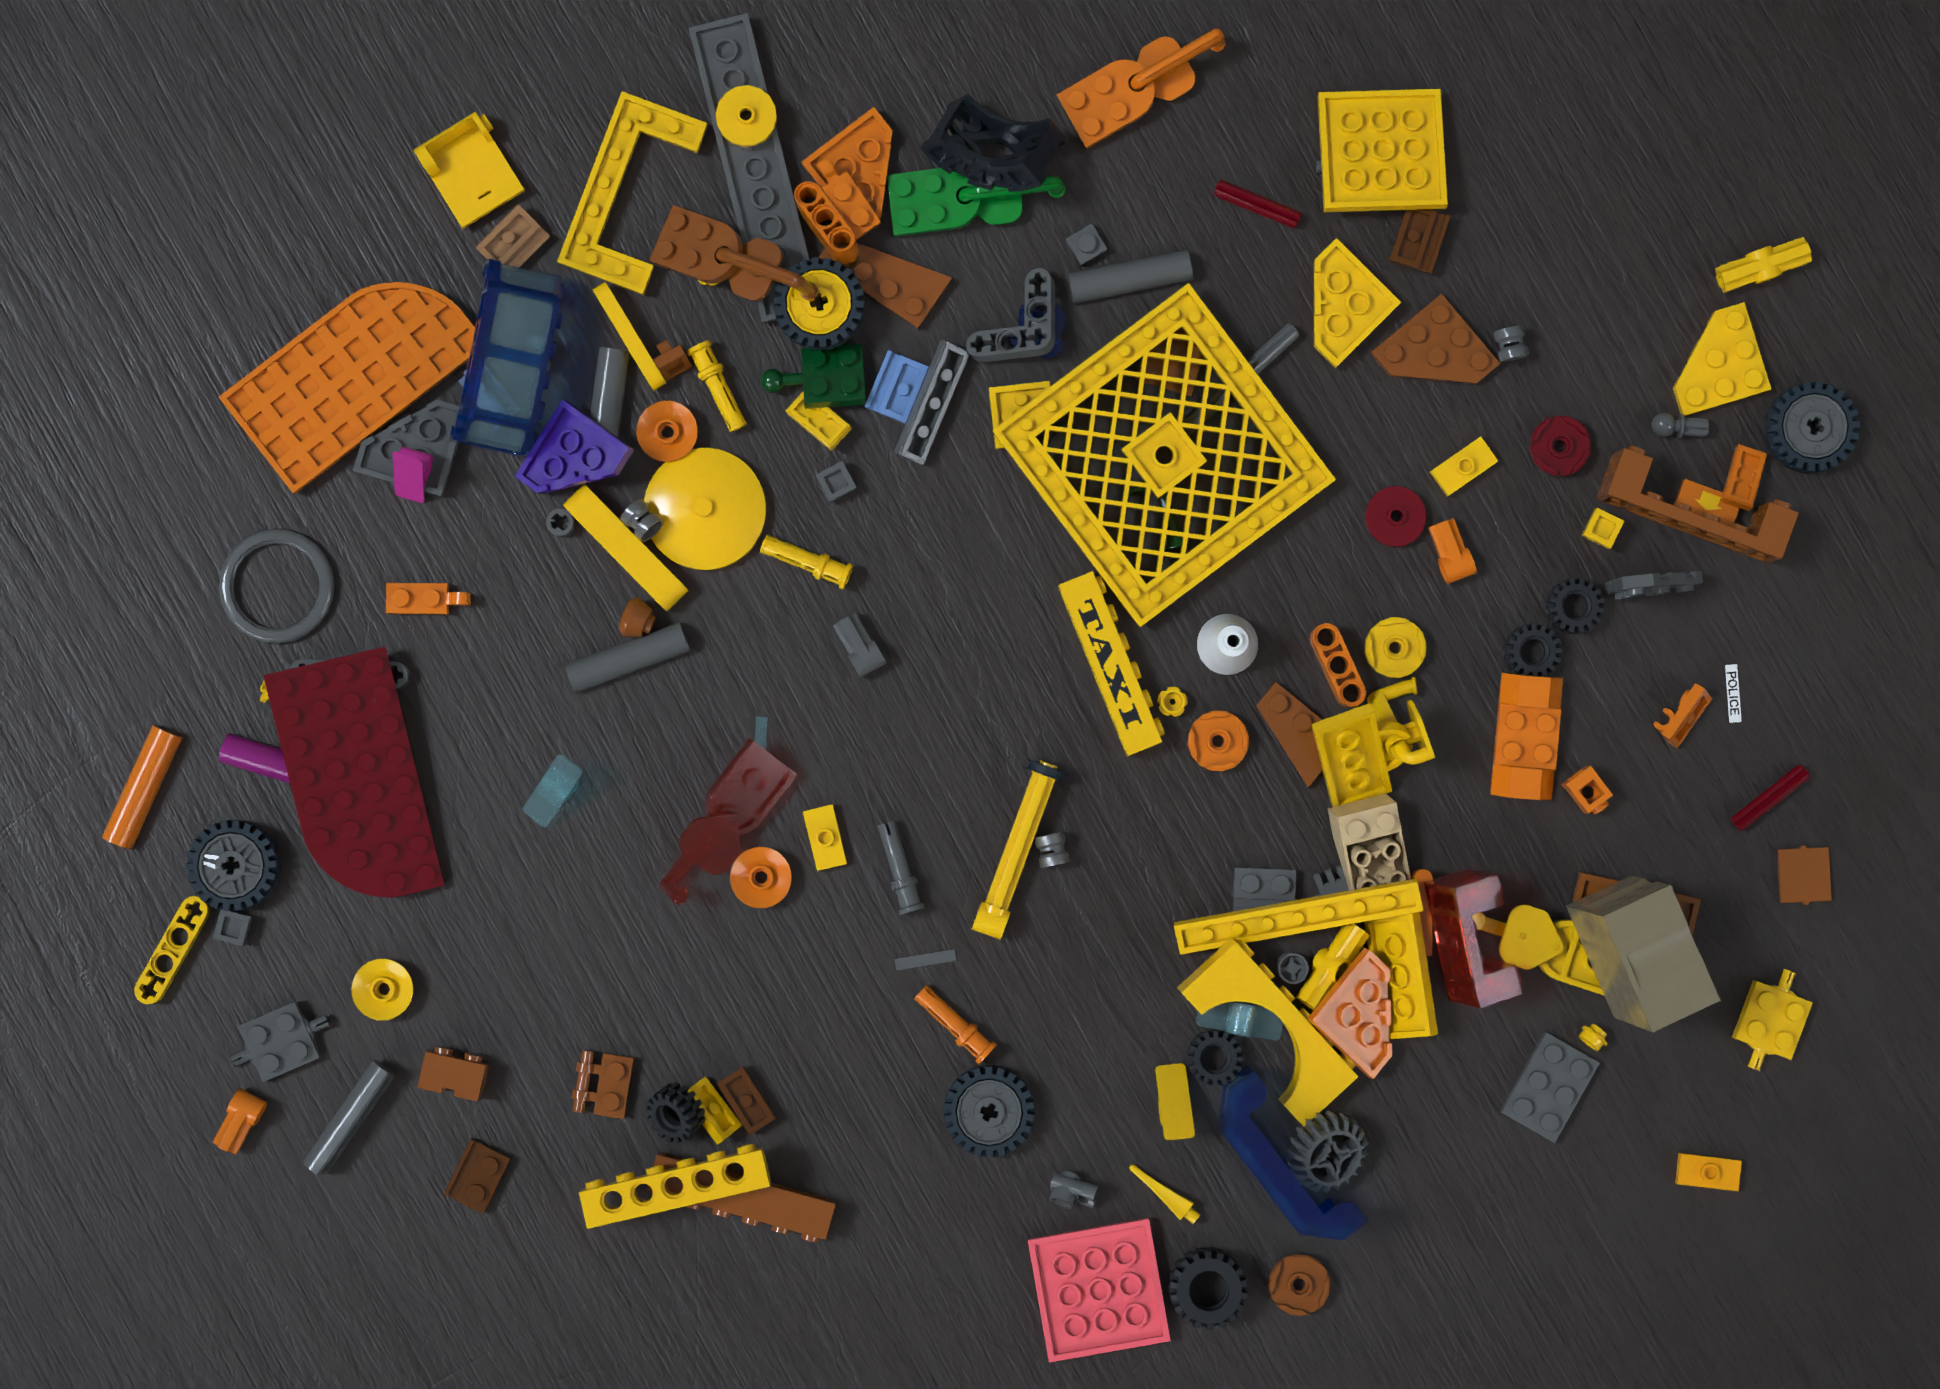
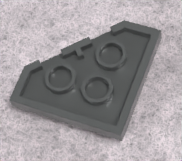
M441 400L433 401L426 405L427 407L388 426L389 428L363 440L360 444L353 472L394 483L392 454L394 451L399 452L402 446L433 455V464L424 487V492L443 497L468 409Z
M1693 571L1685 574V572L1665 573V575L1652 573L1624 576L1605 582V595L1614 594L1615 600L1633 598L1641 594H1645V596L1662 595L1669 593L1670 588H1675L1676 593L1694 591V585L1703 583L1702 571Z

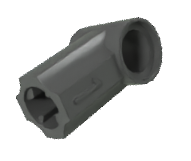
M856 613L845 617L833 625L836 634L849 653L847 654L860 678L887 664L875 641H871Z

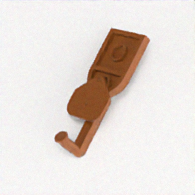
M675 205L672 206L649 259L655 265L704 283L715 284L728 279L734 294L751 301H759L765 298L770 291L773 281L795 288L805 300L815 299L819 292L816 284L807 281L795 272L780 267L783 253L781 248L775 243L755 238L743 244L739 234L727 224Z

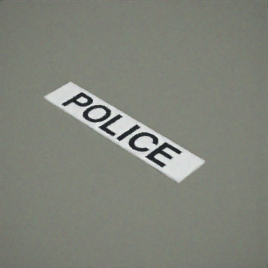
M1737 664L1725 665L1729 723L1742 722Z

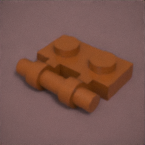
M582 1050L581 1060L577 1061L576 1071L579 1072L576 1089L572 1090L571 1098L574 1099L572 1111L584 1113L586 1101L595 1102L594 1115L624 1119L635 1057L604 1052L602 1064L593 1063L594 1051ZM591 1074L600 1075L597 1092L588 1090Z

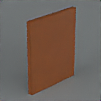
M1182 327L1174 332L1175 334L1187 335ZM1167 338L1149 352L1165 354ZM1172 339L1170 355L1186 357L1188 341ZM1193 343L1191 358L1203 359V355ZM1147 357L1145 373L1162 376L1164 360ZM1169 360L1167 376L1183 379L1185 363ZM1190 363L1189 380L1197 379L1201 365ZM1144 379V383L1160 388L1161 381ZM1166 382L1165 389L1181 394L1182 384ZM1187 385L1186 396H1192L1194 386Z

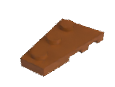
M1274 682L1257 703L1256 708L1308 788L1322 771L1311 725L1322 719L1277 682Z

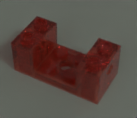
M1465 869L1424 882L1448 1001L1483 1008L1522 995L1520 987L1521 975L1515 964L1483 958L1476 938L1477 926L1472 919L1474 914L1504 905L1502 899L1503 887L1498 879V875Z

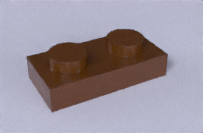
M744 1066L717 1082V1085L749 1135L776 1119V1116Z

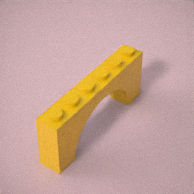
M1230 938L1184 980L1177 989L1201 1015L1217 1005L1241 1001L1260 1005L1278 1016L1288 1030L1295 1053L1293 1076L1287 1089L1278 1100L1304 1127L1306 1125L1305 1118L1312 1120L1316 1113H1320L1358 1078L1352 1070L1356 1065L1343 1053L1340 1056L1332 1048L1334 1044L1321 1032L1318 1033L1307 1019L1310 1014L1304 1008L1298 1011L1291 1003L1295 1000V997L1283 985L1278 989L1271 981L1275 975L1264 963L1258 966L1251 959L1255 953L1243 940L1237 943Z

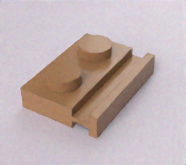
M517 204L475 248L506 279H509L550 235Z

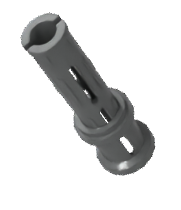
M895 820L888 822L891 835H888L885 823L878 825L877 828L879 829L894 882H891V889L897 894L900 905L898 913L903 915L926 907L925 903H921L916 888L918 880L915 876H911Z

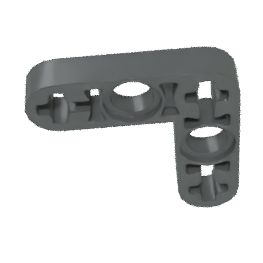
M1036 268L1030 271L1025 278L1024 326L978 331L969 336L966 342V349L975 361L991 362L1048 354L1055 345V282L1049 272L1043 268ZM1039 279L1045 281V283L1041 284L1043 296H1039V291L1035 287L1039 283ZM1037 306H1047V312L1043 317H1033V311ZM1043 334L1045 339H1042L1041 344L1037 345L1035 341L1039 339V335ZM1007 338H1018V343L1013 349L1005 350L1003 348ZM984 341L987 346H983L982 351L978 352L976 348L980 347L981 342Z

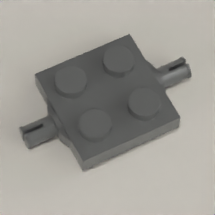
M293 1001L244 1022L238 1028L243 1037L245 1049L229 1055L230 1062L233 1061L231 1065L235 1068L240 1064L251 1061L256 1066L262 1082H265L321 1057L315 1043V1032L330 1027V1021H326L328 1017L325 1014L309 1022L302 1014L297 1001Z

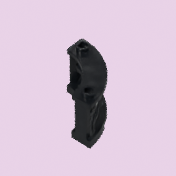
M967 94L949 103L947 111L930 138L924 141L920 150L947 173L952 174L954 171L968 178V184L992 190L996 186L1008 188V192H1017L1033 189L1043 184L1046 179L1043 175L1045 167L1057 147L1064 145L1067 138L1050 118L1034 122L1006 119L990 112ZM955 118L961 122V130L954 123ZM948 129L953 134L952 136L947 133ZM994 142L1008 147L1013 154L1001 156L997 159L985 157L977 144Z

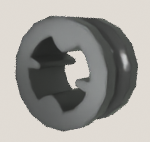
M557 508L548 514L546 525L552 534L558 537H565L574 530L575 519L567 510ZM557 515L562 518L568 517L569 523H565L568 525L565 530L559 527L554 529L553 523H556V521L553 519Z

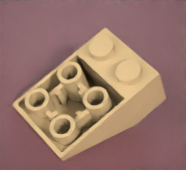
M1387 794L1328 808L1333 839L1349 890L1411 879L1397 803Z

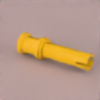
M707 340L688 349L686 353L688 356H692L699 371V379L702 382L705 381L731 433L747 425V422L741 414L722 374L724 367L722 363L717 362L711 349L712 343L710 340Z
M768 534L760 548V553L813 573L815 579L820 580L823 578L838 584L839 589L842 590L845 589L854 566L851 563L845 565L830 559V555L826 553L821 555L811 553Z

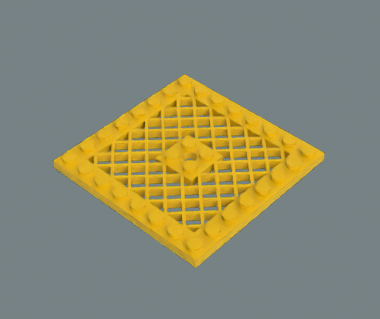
M1189 283L992 430L1139 627L1143 626L1336 480ZM1182 327L1187 335L1175 334L1174 332ZM1167 338L1165 354L1149 352ZM1172 339L1188 341L1186 357L1170 355ZM1193 343L1206 360L1191 358ZM1142 357L1140 372L1125 370ZM1147 357L1164 360L1162 376L1145 373ZM1169 360L1185 363L1183 379L1167 376ZM1190 363L1207 366L1204 382L1188 379ZM1212 369L1224 384L1210 383ZM1118 375L1116 391L1100 389ZM1123 376L1139 378L1137 394L1121 392ZM1144 379L1161 381L1159 397L1142 395ZM1166 382L1182 384L1180 400L1164 398ZM1187 385L1204 387L1201 403L1185 401ZM1209 388L1225 390L1223 406L1207 404ZM1230 393L1242 409L1228 407ZM1093 394L1091 409L1076 407ZM1098 394L1115 396L1113 412L1096 410ZM1120 397L1136 399L1134 415L1118 413ZM1141 400L1158 402L1156 419L1139 416ZM1163 403L1179 405L1177 420L1171 412L1161 419ZM1184 406L1200 409L1198 425L1182 422ZM1206 410L1222 412L1220 428L1204 426ZM1069 412L1067 428L1051 426ZM1074 412L1090 415L1088 431L1072 429ZM1227 413L1243 415L1241 431L1225 429ZM1095 415L1112 418L1110 434L1093 432ZM1248 418L1251 419L1260 433L1247 432ZM1117 419L1133 421L1131 437L1115 435ZM1138 422L1154 424L1136 438ZM1183 428L1198 430L1196 445ZM1044 431L1043 445H1041L1036 436ZM1049 431L1066 433L1064 449L1047 447ZM1203 431L1219 433L1217 449L1201 447ZM1071 434L1087 436L1085 452L1069 450ZM1224 434L1240 436L1238 452L1222 450ZM1092 437L1109 439L1107 456L1090 453ZM1246 437L1262 439L1260 455L1244 453ZM1114 440L1130 442L1121 449L1126 458L1112 456ZM1267 442L1279 458L1265 456ZM1167 447L1171 450L1173 457L1170 463L1161 464L1156 460L1155 453L1158 448ZM1048 453L1063 455L1061 470ZM1202 453L1216 455L1214 471L1198 469L1207 462ZM1068 455L1084 458L1082 474L1066 472ZM1221 455L1237 458L1235 474L1219 472ZM1089 458L1106 461L1104 477L1087 475ZM1243 459L1259 461L1257 477L1241 475ZM1111 462L1127 464L1125 480L1109 478ZM1264 462L1280 464L1278 480L1262 478ZM1132 466L1145 483L1130 481ZM1286 466L1291 475L1284 480ZM1191 474L1189 489L1174 487ZM1197 474L1213 476L1211 492L1195 490ZM1066 477L1081 479L1079 494ZM1218 477L1234 479L1232 495L1216 493ZM1086 480L1103 482L1101 499L1084 496ZM1240 480L1256 482L1254 498L1238 496ZM1108 483L1124 485L1122 502L1106 499ZM1261 483L1277 485L1259 498ZM1129 486L1146 488L1143 505L1127 502ZM1151 491L1157 499L1167 492L1165 508L1149 506ZM1172 492L1189 494L1186 511L1170 509ZM1194 495L1210 497L1208 514L1192 512ZM1215 498L1231 500L1229 517L1213 515ZM1237 501L1252 503L1235 517ZM1085 502L1100 504L1098 519ZM1105 504L1121 507L1119 523L1103 521ZM1126 507L1143 510L1141 526L1124 524ZM1148 511L1164 513L1162 529L1146 527ZM1169 514L1185 516L1183 532L1167 530ZM1191 517L1207 519L1205 535L1189 533ZM1212 520L1228 522L1210 535ZM1103 526L1118 528L1116 543ZM1123 529L1140 531L1137 548L1121 545ZM1145 532L1161 534L1159 551L1143 549ZM1166 535L1183 537L1180 554L1164 552ZM1188 538L1204 540L1186 553ZM1122 551L1137 553L1135 568ZM1142 553L1158 556L1156 572L1140 570ZM1163 556L1179 559L1161 572ZM1140 575L1155 578L1146 584Z

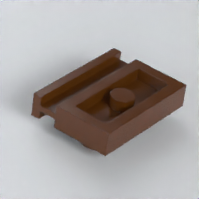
M1432 209L1405 210L1388 262L1431 275L1451 215H1444Z
M471 1138L443 1195L451 1197L457 1202L484 1214L512 1157Z

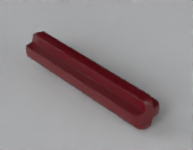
M1223 180L1218 181L1214 190L1215 197L1291 228H1295L1298 225L1301 213L1297 210Z
M1797 765L1732 816L1730 819L1732 824L1739 831L1746 829L1810 778L1809 772L1802 765Z

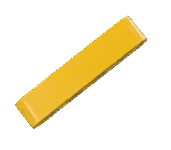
M585 484L563 504L568 512L665 611L671 609L689 591Z

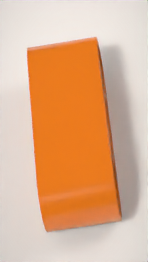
M811 181L800 183L794 191V198L802 218L835 261L842 264L853 262L858 256V246L851 228L816 183ZM808 198H816L811 203H804ZM825 220L832 221V223L827 226L820 225ZM840 243H850L845 248H837Z
M1329 623L1318 625L1310 634V642L1338 703L1344 707L1358 706L1364 701L1366 690L1344 640L1336 626ZM1322 629L1330 631L1333 636L1332 643L1329 646H1323L1318 642L1317 635ZM1334 657H1340L1345 662V670L1341 674L1334 673L1330 668V662ZM1347 685H1353L1358 690V697L1354 702H1348L1343 697V689Z

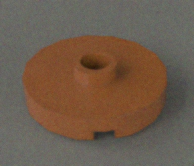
M1294 1253L1284 1256L1274 1265L1269 1275L1268 1288L1272 1300L1281 1310L1290 1315L1305 1316L1315 1312L1325 1304L1330 1293V1279L1327 1270L1318 1259L1308 1254ZM1296 1279L1304 1280V1286L1301 1289L1294 1288L1293 1283Z

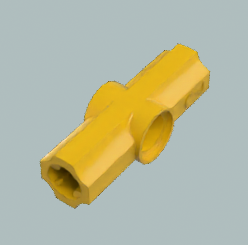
M1804 237L1773 248L1772 246L1758 249L1745 255V258L1715 268L1718 285L1723 293L1754 282L1759 284L1782 275V272L1804 266L1812 262L1809 244Z
M1355 924L1343 925L1330 946L1322 948L1315 955L1312 962L1313 972L1296 998L1314 1010L1351 965L1369 935Z

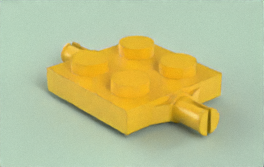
M1783 969L1778 986L1766 985L1755 980L1752 981L1732 1038L1745 1042L1754 1049L1747 1065L1750 1068L1760 1071L1766 1054H1776L1792 1060L1813 1003L1797 997L1790 991L1796 975L1794 972Z

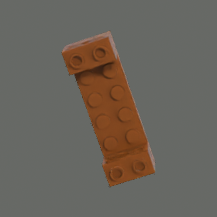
M1629 446L1628 449L1623 448L1612 454L1596 500L1765 563L1783 558L1799 512L1791 510V504L1774 499L1773 503L1767 502L1755 507L1748 528L1732 523L1730 527L1720 523L1721 518L1713 514L1703 513L1701 516L1692 513V507L1680 502H1674L1673 505L1662 501L1663 497L1650 491H1645L1644 494H1641L1653 458L1646 456L1647 451L1635 446Z

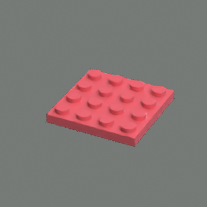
M1149 1218L1027 1239L1049 1363L1171 1341Z

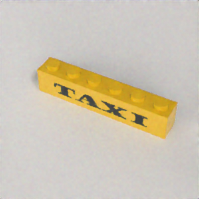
M1092 571L1059 584L1058 589L1126 756L1161 743L1160 736L1165 735L1159 718H1152L1149 707L1153 706L1151 697L1147 689L1141 691L1137 679L1142 678L1136 661L1130 662L1126 651L1130 649L1124 632L1120 634L1117 632L1114 622L1119 620L1113 605H1106L1102 594L1107 593L1101 576L1095 577Z

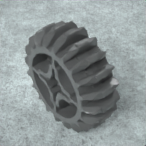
M1327 1110L1324 1116L1316 1113L1313 1121L1305 1118L1306 1125L1303 1128L1296 1127L1298 1135L1289 1137L1293 1145L1286 1148L1289 1155L1286 1160L1291 1167L1292 1175L1298 1179L1302 1186L1309 1187L1315 1192L1321 1189V1191L1328 1193L1331 1187L1339 1191L1342 1182L1349 1184V1178L1352 1175L1358 1176L1357 1168L1365 1166L1362 1158L1369 1155L1365 1148L1369 1143L1364 1136V1130L1357 1122L1344 1113L1338 1111L1334 1114Z

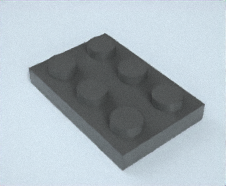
M1544 1032L1499 1112L1555 1143L1600 1063Z

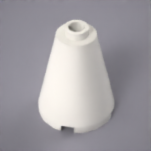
M1221 614L1208 620L1201 628L1197 639V651L1201 661L1210 670L1224 675H1233L1245 670L1255 659L1258 650V638L1254 628L1247 620L1234 614ZM1229 636L1235 639L1236 647H1231L1227 643Z

